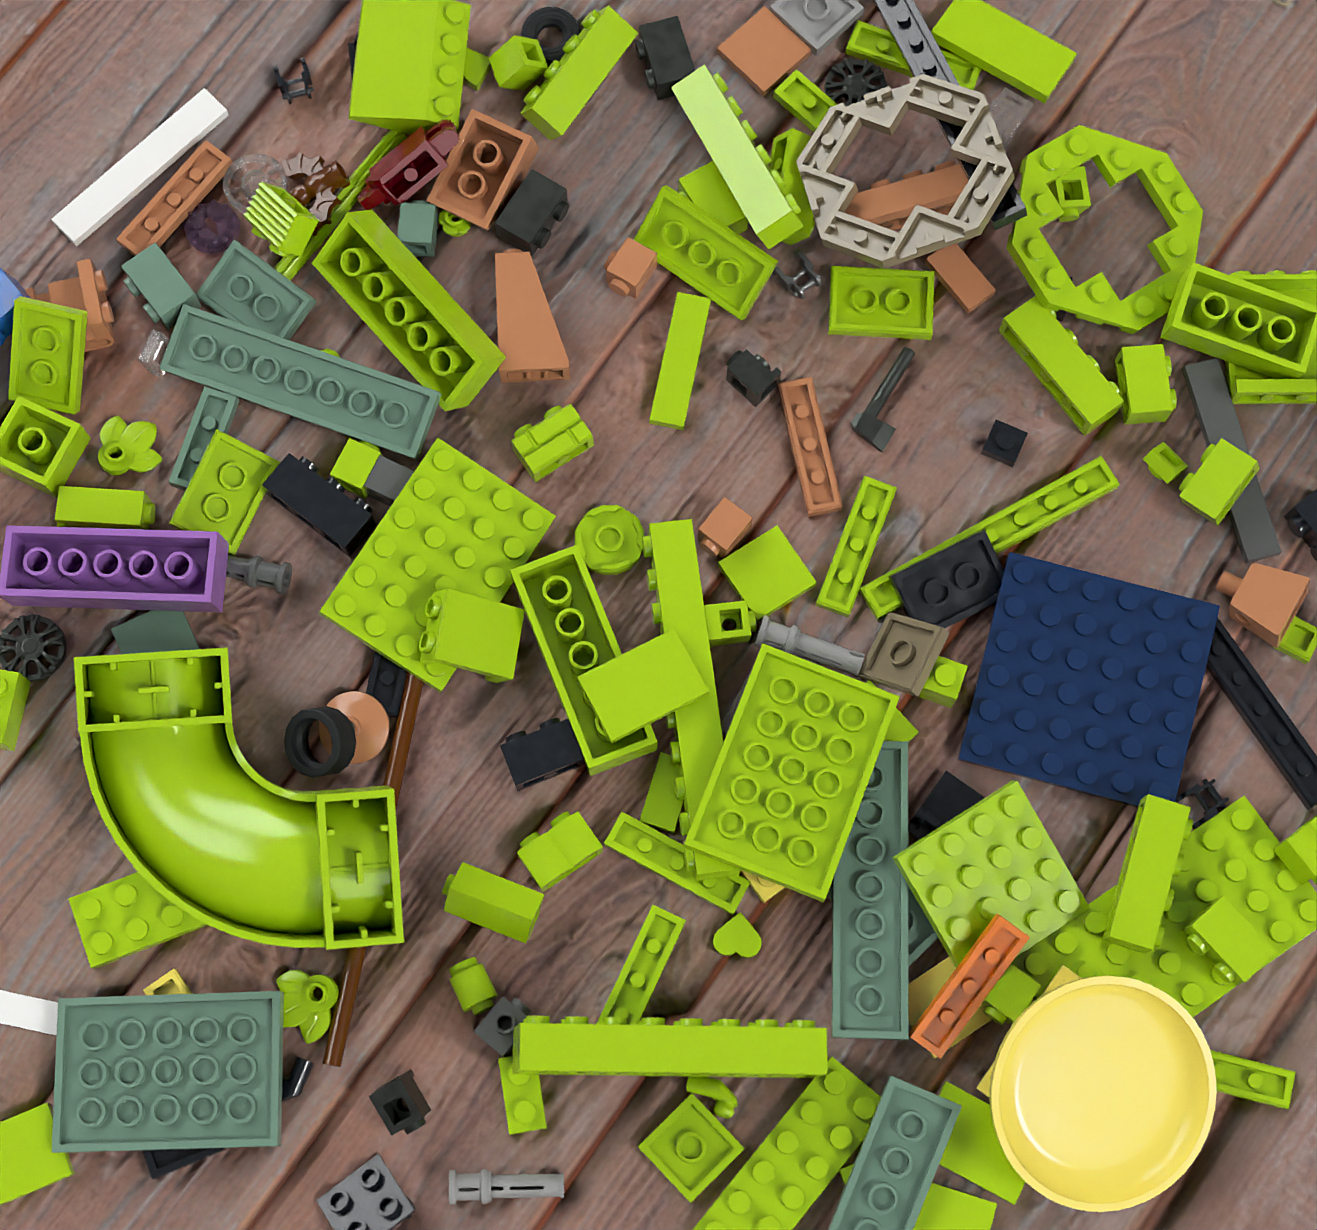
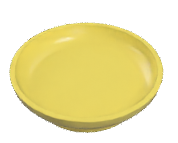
M1098 976L1073 980L1048 991L1036 999L1021 1013L1005 1035L994 1061L990 1081V1110L993 1126L1000 1145L1013 1168L1024 1181L1046 1198L1073 1209L1092 1212L1117 1211L1130 1208L1154 1198L1173 1185L1191 1166L1201 1151L1212 1124L1216 1104L1214 1062L1206 1039L1195 1020L1184 1007L1164 991L1139 980L1125 977Z

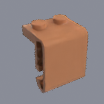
M91 259L77 261L79 277L48 283V293L36 295L33 287L25 289L31 299L88 311L85 352L109 347L115 343L111 322H114V318L105 290H108L106 277L102 269L97 270Z

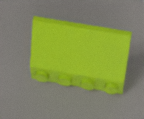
M362 0L348 119L409 135L421 126L427 132L435 124H439V121H442V119H447L454 122L457 130L471 5L455 0Z

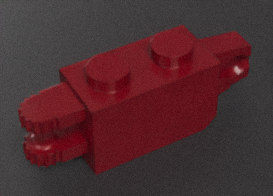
M442 119V121H439V124H435L427 132L421 126L369 169L371 175L365 181L368 186L357 195L358 202L365 210H372L381 202H384L386 205L390 202L394 206L400 205L448 166L445 155L460 140L454 122Z

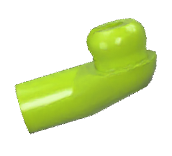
M688 1077L687 1092L711 1097L716 1102L714 1112L719 1117L729 1119L734 1115V1108L738 1107L737 1097L721 1080L710 1077Z

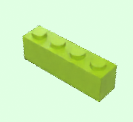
M610 6L599 11L593 9L584 18L581 25L585 28L579 36L575 34L566 42L562 48L565 52L564 56L559 62L555 60L548 66L543 73V76L546 78L540 87L536 85L524 98V102L527 105L520 114L549 140L564 134L638 34Z
M1036 295L1003 318L999 332L1084 436L1119 411L1124 402L1120 389L1112 381L1108 382L1100 372L1097 361L1091 355H1086L1078 346V340L1074 333L1068 328L1064 329L1056 319L1055 311L1044 308Z
M1147 794L1140 800L1103 934V941L1144 954L1152 951L1154 946H1160L1165 931V926L1160 924L1163 911H1169L1174 898V890L1170 889L1173 875L1178 876L1183 864L1184 855L1179 853L1182 840L1187 841L1193 826V819L1188 818L1191 807Z

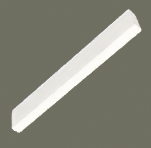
M205 88L202 89L51 220L78 246L228 117L227 109Z

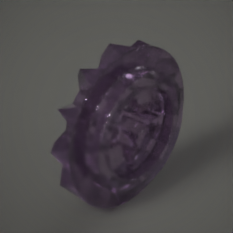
M214 200L211 203H199L193 212H188V219L186 224H184L186 236L190 244L204 253H219L228 249L232 241L238 238L240 232V222L236 212L227 203L221 204ZM209 217L214 223L219 222L216 224L218 236H215L214 232H211L210 229H205L207 227L206 218Z

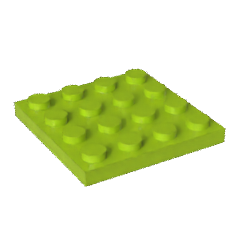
M1010 781L892 857L956 968L996 913L1030 937L1017 954L1018 956L1090 908L1018 781Z

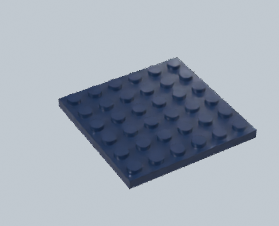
M1009 552L957 760L1138 807L1140 800L1147 794L1175 802L1220 606Z

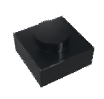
M996 419L981 454L1013 467L1028 433Z

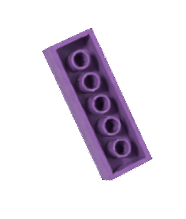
M6 525L0 572V597L13 606L222 613L229 543L219 532Z

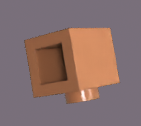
M627 237L618 252L614 250L611 252L604 265L607 284H609L610 289L620 296L626 297L629 295L637 299L657 268V253Z

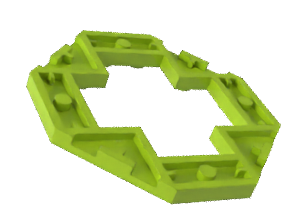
M1078 125L1026 155L1021 162L1020 173H1022L1017 192L1026 207L1028 216L1013 222L1012 233L1008 236L1006 249L1042 306L1054 311L1061 309L1074 313L1077 318L1099 325L1103 323L1119 327V331L1132 335L1167 314L1180 275L1192 262L1195 263L1203 216L1201 206L1168 154ZM1091 159L1110 188L1136 173L1171 229L1147 245L1164 275L1121 301L1102 272L1075 287L1039 230L1064 214V211L1047 185Z

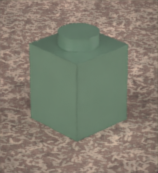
M421 200L401 203L397 238L414 256L435 257L439 220L436 205H430L428 202Z

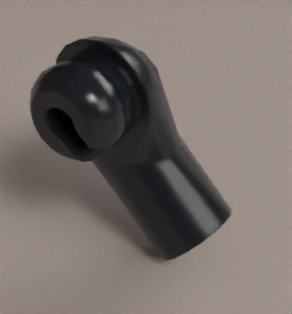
M297 1056L290 1074L282 1076V1102L298 1097L302 1093L313 1068V1062Z

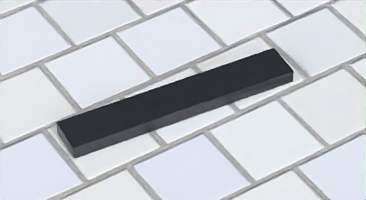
M1217 617L1206 668L1303 805L1309 810L1317 805V755Z

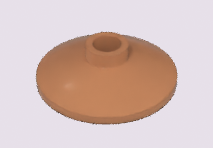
M351 691L334 697L326 705L339 709L355 724L356 748L350 764L367 762L382 751L388 740L390 724L385 708L376 698L367 693ZM319 720L321 742L326 751L331 755V734L327 727Z

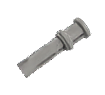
M767 615L763 616L754 642L755 646L759 647L764 643L793 655L794 653L834 668L845 670L856 676L861 669L865 656L864 653L801 633V629L796 625L788 627L770 621Z
M482 1169L480 1173L457 1174L456 1170H449V1205H455L457 1201L480 1200L482 1204H488V1202H492V1198H564V1173L492 1175V1171H488V1169Z

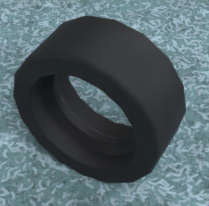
M325 706L301 710L293 716L286 727L284 745L291 765L302 775L314 778L337 774L348 767L355 754L356 737L348 717L339 709ZM320 720L331 734L332 750L326 763H320L314 758L309 748V730L313 722Z

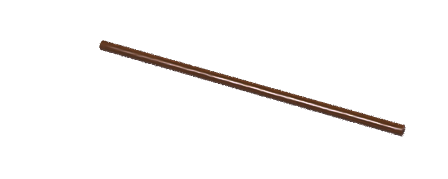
M408 672L383 786L387 785L394 789L395 811L397 809L424 682ZM367 946L347 948L338 989V999L335 1003L322 1064L341 1067Z

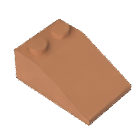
M471 109L459 133V143L453 146L447 158L448 166L440 172L426 201L488 231L525 178L539 147L532 136Z

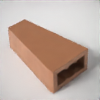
M508 249L503 251V253H495L498 348L506 356L499 366L501 383L570 380L569 359L530 252Z

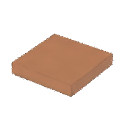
M766 6L760 9L717 47V54L763 97L811 55L812 51Z

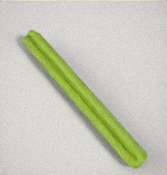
M389 130L350 176L349 181L351 185L344 189L341 187L335 194L341 200V204L335 206L332 210V223L321 227L315 237L311 236L301 257L289 254L288 257H283L274 269L289 280H292L357 202V195L368 186L365 181L371 175L369 169L407 138V134Z

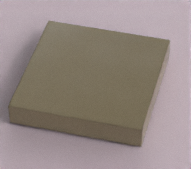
M889 612L858 675L866 681L870 680L873 683L919 697L950 633L943 627Z

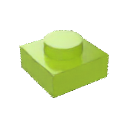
M1164 442L1153 448L1143 458L1148 464L1149 471L1156 478L1164 480L1167 484L1177 478L1188 467Z

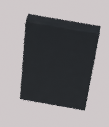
M984 529L889 575L888 578L907 617L947 628L996 603L1004 570Z

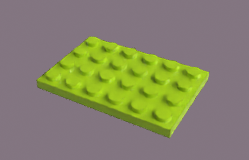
M437 438L327 599L319 614L441 693L457 668L437 662L430 664L420 662L422 652L419 650V642L423 632L426 631L428 617L425 614V608L428 599L434 592L450 588L500 602L513 583L510 570L527 562L556 516L440 438Z
M762 643L683 847L824 902L900 696Z

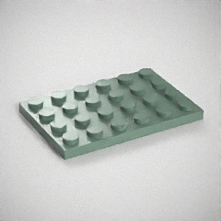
M259 991L58 998L52 1153L281 1146L284 992Z

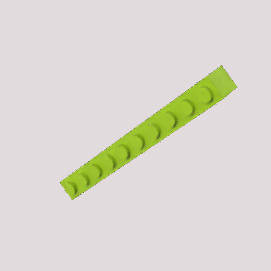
M692 519L649 523L648 535L642 536L644 557H650L652 569L647 570L649 591L655 590L657 602L651 604L653 624H660L661 635L675 628L709 690L708 695L666 716L667 728H674L675 741L670 742L672 764H679L680 777H675L676 797L684 801L685 813L679 814L682 835H688L724 743ZM684 849L687 872L693 871L694 881L738 876L741 871L705 855Z

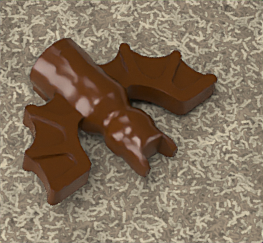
M299 152L297 157L290 160L283 159L281 163L286 175L291 180L306 178L303 185L293 187L289 193L303 206L310 204L314 199L316 200L311 209L308 210L312 215L316 216L315 218L319 219L312 234L315 237L321 227L332 223V210L335 206L341 204V200L334 195L335 189L341 187L344 189L351 185L346 171L338 161L335 160L323 167L325 160L320 155H317L315 158H307L302 152Z

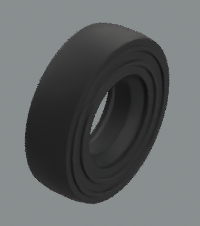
M544 7L534 11L526 18L521 29V37L538 40L539 33L547 27H555L562 31L564 39L557 47L548 48L539 42L548 66L555 60L559 62L565 54L562 48L573 35L579 36L581 33L576 19L569 12L558 7Z

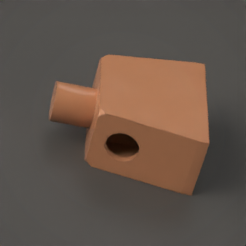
M1252 563L1243 579L1224 571L1219 579L1216 590L1232 597L1229 605V616L1234 621L1273 647L1278 648L1308 593L1310 578L1262 564Z

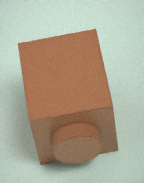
M724 497L699 527L698 540L701 541L699 545L714 557L720 555L722 558H726L751 529L753 518Z

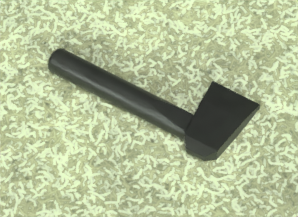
M904 347L865 411L857 413L851 422L852 430L880 452H883L896 429L877 419V416L915 355V352L909 347Z

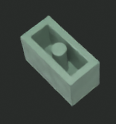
M156 242L121 265L127 275V278L123 280L126 287L135 298L141 294L147 302L142 306L154 323L161 320L167 330L176 325L183 304L197 309L202 307L194 291Z

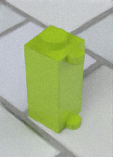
M59 486L55 514L57 527L149 530V524H154L156 507L145 491Z
M462 862L456 875L449 874L442 890V894L447 896L444 907L445 912L525 944L532 935L545 894Z

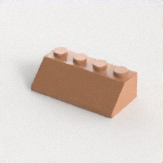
M954 161L944 162L935 166V171L923 174L922 170H916L903 175V180L890 183V179H885L871 184L870 190L859 193L857 191L844 213L893 231L900 230L916 205L948 215L966 186L968 179L960 164L955 165Z

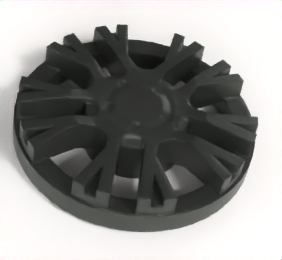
M852 57L849 60L844 59L842 63H837L835 67L831 68L825 81L824 93L834 102L844 98L848 101L845 106L864 100L863 95L887 87L884 72L881 71L880 67L874 66L872 61L869 62L868 59L865 61L853 60ZM853 67L863 68V71L856 73ZM847 69L850 76L847 77L843 70ZM869 71L872 73L868 78L864 77ZM837 75L843 82H834L832 79ZM878 79L881 86H872L870 83ZM842 89V91L830 93L831 90Z
M22 615L19 618H14V621L1 631L0 663L5 670L16 672L14 670L21 659H23L24 662L18 672L30 682L49 677L62 664L66 654V640L62 630L52 620L40 615ZM30 622L31 633H27L26 623ZM39 622L48 625L41 634H37ZM19 627L21 629V636L12 637L10 634ZM54 633L57 634L56 637H54V638H52V639H50V640H47V641L44 640L45 638H47L48 636H50V635H52V634H54ZM6 641L16 642V647L5 646ZM49 646H59L57 657L47 654ZM16 652V657L8 663L5 654ZM44 657L52 664L49 668H46L40 662ZM30 663L37 664L38 674L28 675Z

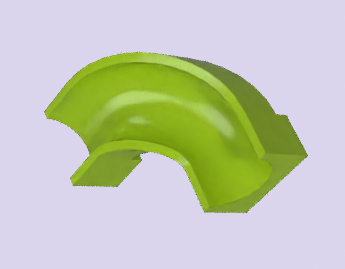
M228 648L74 657L78 733H80L83 762L92 795L101 817L116 844L133 867L155 890L178 908L203 923L233 936L262 944L292 948L325 947L326 950L404 943L393 788L386 785L298 791L279 786L260 775L244 758L234 736Z

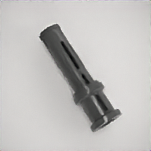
M228 555L226 577L243 580L246 585L252 588H256L259 585L276 589L279 594H285L291 582L292 565L288 562H283L282 565L266 562L260 556L246 559Z

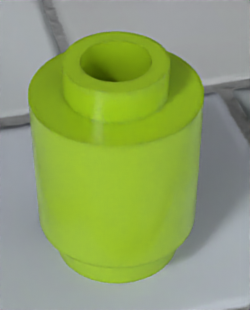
M476 957L468 958L449 969L452 977L449 981L464 1013L472 1011L474 1016L494 1007L492 1000L497 998L498 994L483 963L479 964Z

